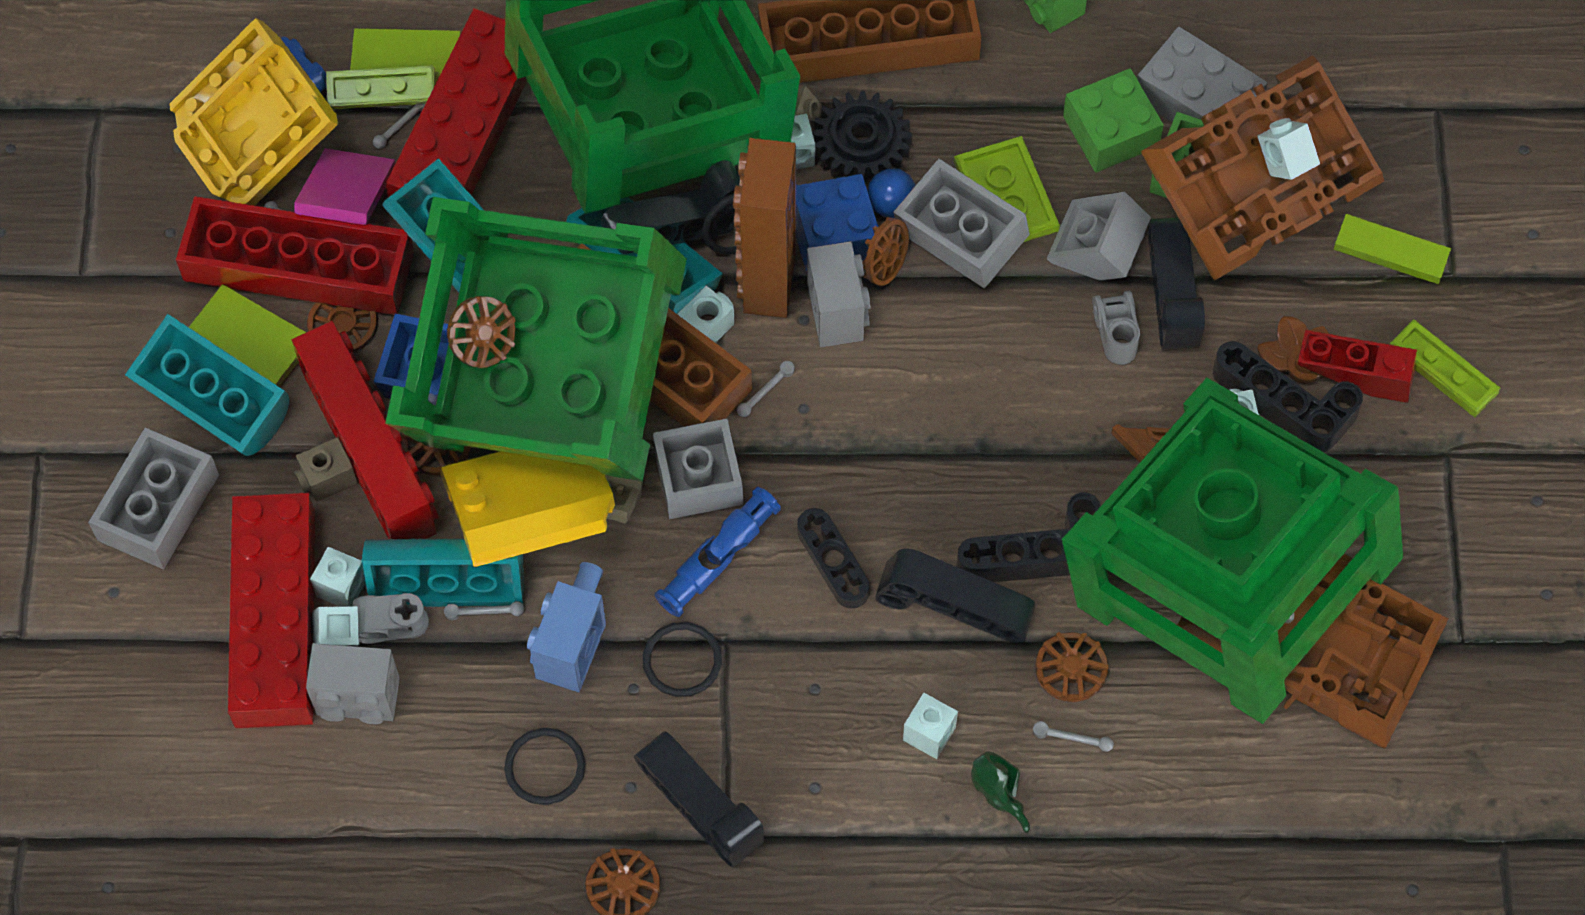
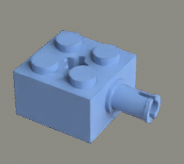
M588 562L580 564V569L573 586L558 581L553 594L549 592L546 594L541 607V615H544L539 628L533 627L527 642V649L531 653L530 663L533 664L536 679L576 692L581 690L606 626L602 595L595 593L604 572L599 566Z

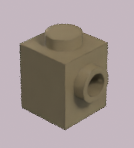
M338 437L296 455L300 469L294 472L302 491L310 490L316 502L357 484L353 467Z

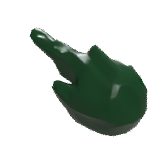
M984 752L973 762L971 778L977 791L984 794L987 802L993 808L1010 813L1016 817L1023 831L1028 833L1030 824L1023 814V804L1013 798L1017 796L1020 776L1019 769L994 752Z

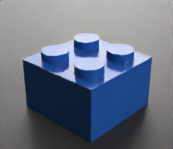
M862 174L796 185V239L805 270L807 271V248L851 241L854 255L860 254L861 259L865 260L869 248L865 242L867 239L872 240L874 236L873 227H878Z
M396 313L394 315L373 381L385 398L391 399L393 385L405 387L419 318ZM446 323L443 325L428 401L435 406L449 344L447 338L448 324Z

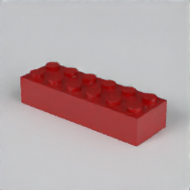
M473 8L386 182L388 198L438 158L469 194L472 195L527 83L526 77L517 79L504 53L505 19Z
M194 196L176 262L183 281L218 287H221L223 284L230 289L395 315V313L398 314L414 255L412 239L403 229L372 224L348 223L299 215L291 211Z
M330 321L291 339L301 373L335 438L338 437L353 467L354 474L387 538L427 539L436 535L434 520L439 518L433 505L435 503L433 495L426 482L421 483L416 473L418 468L409 451L405 452L402 447V438L399 431L385 424L387 418L384 412L386 411L385 405L378 391H372L368 382L370 381L369 375L362 361L357 362L353 354L354 347L346 331L339 333L333 321Z
M309 493L232 496L228 714L235 728L313 724V705L306 689L313 644L312 612L314 611V589L310 578L315 571V509Z

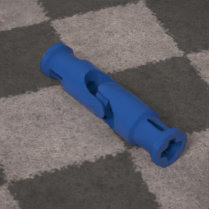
M757 486L752 491L753 496L740 510L735 509L723 521L719 535L716 538L713 535L706 539L676 570L677 576L663 590L658 589L654 593L655 598L666 611L676 617H680L684 613L683 607L695 594H702L732 562L734 553L746 547L760 533L759 527L772 514L776 515L781 511L777 500L768 491ZM705 550L708 560L720 566L708 569L702 566L698 556Z

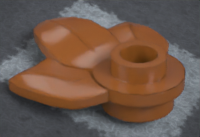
M1283 316L1277 327V340L1258 344L1257 350L1260 357L1280 372H1289L1291 377L1299 383L1305 384L1316 381L1320 378V374L1298 365L1305 330H1308L1307 326L1295 317ZM1324 326L1310 330L1329 334Z

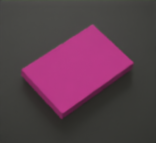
M325 148L295 200V213L367 225L386 188V182L395 166V159Z

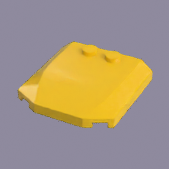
M257 18L169 104L170 111L175 113L177 128L173 130L175 142L209 191L230 202L253 206L338 125L336 113L282 39L267 24Z
M500 451L440 468L442 481L449 500L453 503L474 567L606 532L608 513H612L615 506L613 492L605 474L589 465Z

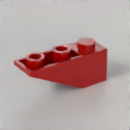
M1305 330L1298 365L1339 383L1351 382L1357 385L1362 393L1369 396L1408 403L1415 373L1417 349Z

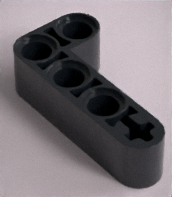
M730 161L717 162L705 173L699 190L613 206L603 214L601 225L604 228L616 229L617 223L655 228L672 245L704 239L702 229L706 216L711 208L720 200L734 194L735 186H739L740 175H738V171ZM733 202L720 210L713 219L710 227L711 237L722 236L734 229L735 209H733ZM617 249L622 254L634 253V251Z
M1179 217L1150 219L1148 224V244L1161 349L1199 348L1205 326V310L1202 297H1197L1190 237Z
M1226 342L1217 351L1212 374L1214 380L1219 385L1228 390H1253L1258 414L1324 453L1333 448L1357 419L1363 402V394L1361 389L1351 382L1337 383L1321 400H1318L1239 342ZM1262 383L1266 385L1269 389L1261 390L1256 388L1253 384ZM1336 402H1345L1349 404L1351 408H1342L1338 406ZM1292 405L1296 407L1298 411L1290 412L1286 410L1283 406ZM1322 427L1328 431V434H1319L1313 428Z
M1086 492L1077 493L1072 496L1067 504L1065 529L966 539L958 548L956 567L992 582L1068 576L1070 573L1062 538L1079 521V518L1074 515L1076 512H1088L1093 516L1101 507L1100 501L1095 495ZM1049 549L1056 551L1059 556L1047 558L1041 552ZM1008 553H1015L1021 559L1011 562L1003 556ZM992 555H995L994 563H991ZM971 558H976L977 564H972Z
M908 548L898 550L886 561L875 595L876 601L886 607L904 610L911 604L917 603L1010 642L1025 641L1036 605L1031 598L920 551Z
M663 731L634 755L636 763L644 774L730 867L734 868L764 842L763 826L752 810L742 802L735 805L667 731Z

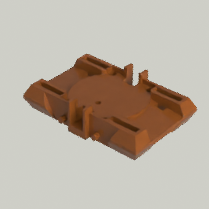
M1313 55L1276 75L1275 78L1278 85L1265 91L1263 85L1259 84L1253 88L1257 95L1256 97L1250 89L1214 111L1207 113L1201 118L1205 126L1181 128L1141 151L1146 164L1156 181L1159 182L1214 281L1254 258L1266 240L1269 239L1272 245H1277L1284 241V239L1322 219L1323 216L1319 209L1323 211L1325 216L1332 213L1334 210L1330 203L1342 196L1348 203L1384 182L1382 171L1359 134L1321 64ZM1299 82L1303 91L1286 100L1282 91ZM1284 118L1308 124L1320 162L1318 166L1292 180L1270 176L1257 137L1269 130L1271 123ZM1191 143L1195 152L1176 162L1172 153ZM1350 171L1354 180L1337 189L1333 180ZM1242 234L1246 243L1228 253L1223 244Z
M1343 554L1295 610L1294 620L1283 624L1278 630L1279 644L1353 559L1352 557ZM1370 578L1284 680L1285 689L1289 694L1283 708L1288 709L1296 699L1339 722V725L1385 749L1449 618L1384 584L1380 585ZM1378 610V611H1380V612H1382V613L1388 615V617L1383 616V615L1377 613L1376 611ZM1181 616L1177 624L1179 627L1222 653L1221 641ZM1396 620L1399 621V622H1401V623H1403V624H1405V625L1397 624V623H1396ZM1388 634L1392 635L1397 639H1392L1388 637ZM1364 691L1369 694V702L1362 701L1353 694Z

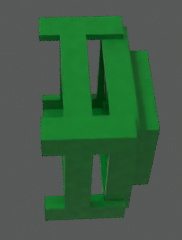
M506 0L504 53L517 79L526 77L572 168L571 187L585 214L619 205L620 199L705 175L712 165L720 161L728 160L734 166L739 165L740 153L748 152L750 138L791 142L800 74L786 49L775 51L774 54L745 0H656L543 31L544 15L599 0ZM719 6L761 80L759 95L718 22Z
M433 197L425 234L435 241L407 380L405 387L393 385L385 424L427 447L463 452L465 445L589 465L606 476L643 481L650 444L643 440L642 437L671 294L680 296L687 258L655 228L617 223L616 229L479 210L467 201ZM508 233L622 249L634 251L637 257L507 237ZM458 258L465 263L456 308L463 301L475 296H488L505 303L516 320L514 322L515 345L511 347L504 361L501 360L490 367L477 368L461 362L453 354L448 344L435 406L428 401ZM476 303L472 306L476 316H480L479 304ZM487 303L488 310L490 313L492 310L496 308V306L491 303ZM466 311L460 315L458 322H469ZM503 313L494 321L496 324L505 319ZM456 328L455 338L466 336V328ZM505 328L500 333L507 337L508 329ZM496 339V341L494 342V345L499 350H501L505 344L498 339ZM468 343L457 344L463 354ZM479 347L476 348L471 360L477 361ZM488 351L486 360L493 358L495 355Z
M1206 377L1183 403L1184 414L1092 516L1086 512L1062 538L1077 608L1106 626L1116 617L1227 687L1231 705L1263 724L1286 697L1284 681L1346 606L1370 578L1381 585L1403 559L1399 489L1394 484L1366 468L1360 474L1239 404L1237 394ZM1363 532L1364 546L1279 644L1278 630ZM1107 570L1221 641L1222 653L1110 584Z

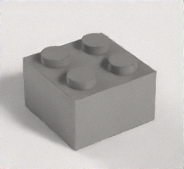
M851 241L807 248V285L820 347L863 341L864 327L870 326L868 313L870 298L868 289L863 287L861 279L864 276L862 259L860 254L854 255Z
M727 419L653 433L654 451L669 519L743 505V485Z
M312 644L306 689L316 715L321 716L325 720L335 722L344 720V717L358 718L367 724H381L383 720L394 721L400 677L391 649Z

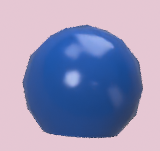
M886 169L876 174L870 181L867 191L874 212L884 218H895L893 212L916 186L911 175L901 169Z

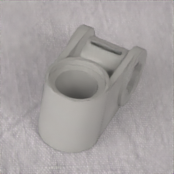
M1124 291L1121 296L1101 298L1100 295L1093 296L1094 319L1100 332L1107 359L1118 365L1130 363L1137 355L1140 329L1131 291ZM1124 339L1127 340L1128 343H1119L1116 340Z
M414 594L371 595L353 600V606L358 607V640L360 643L375 644L387 640L413 639L420 637L428 628L429 618L427 612L424 610L422 601ZM409 612H413L411 613L409 620H404L407 619Z

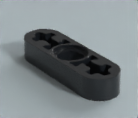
M818 508L805 510L799 516L797 522V533L800 541L837 602L843 607L850 609L862 606L869 596L868 578L830 516L824 510ZM813 521L815 525L822 524L821 536L824 541L820 545L819 537L815 531H807L809 522ZM829 550H837L842 553L844 560L838 566H828L823 562L822 556ZM846 572L847 579L853 587L860 585L858 587V595L854 596L850 591L844 593L845 580L842 575Z

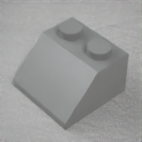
M1126 192L1074 199L1070 203L1047 260L1052 264L1099 281L1124 278L1132 267L1133 259L1145 236V231L1151 217Z

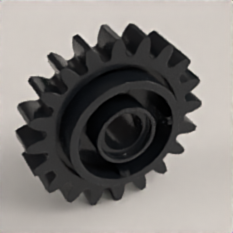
M861 90L858 100L853 99L849 92L846 93L845 103L834 97L832 99V109L823 106L821 108L822 118H815L814 120L815 130L812 131L815 142V156H821L820 166L824 168L831 165L832 177L837 176L840 172H844V177L862 174L864 181L866 176H870L872 180L876 174L886 169H892V166L902 169L903 158L909 157V145L912 144V133L909 132L910 121L903 119L904 110L898 108L892 111V99H888L881 104L879 93L874 94L871 100H867L866 93ZM866 136L868 139L859 140L855 137Z

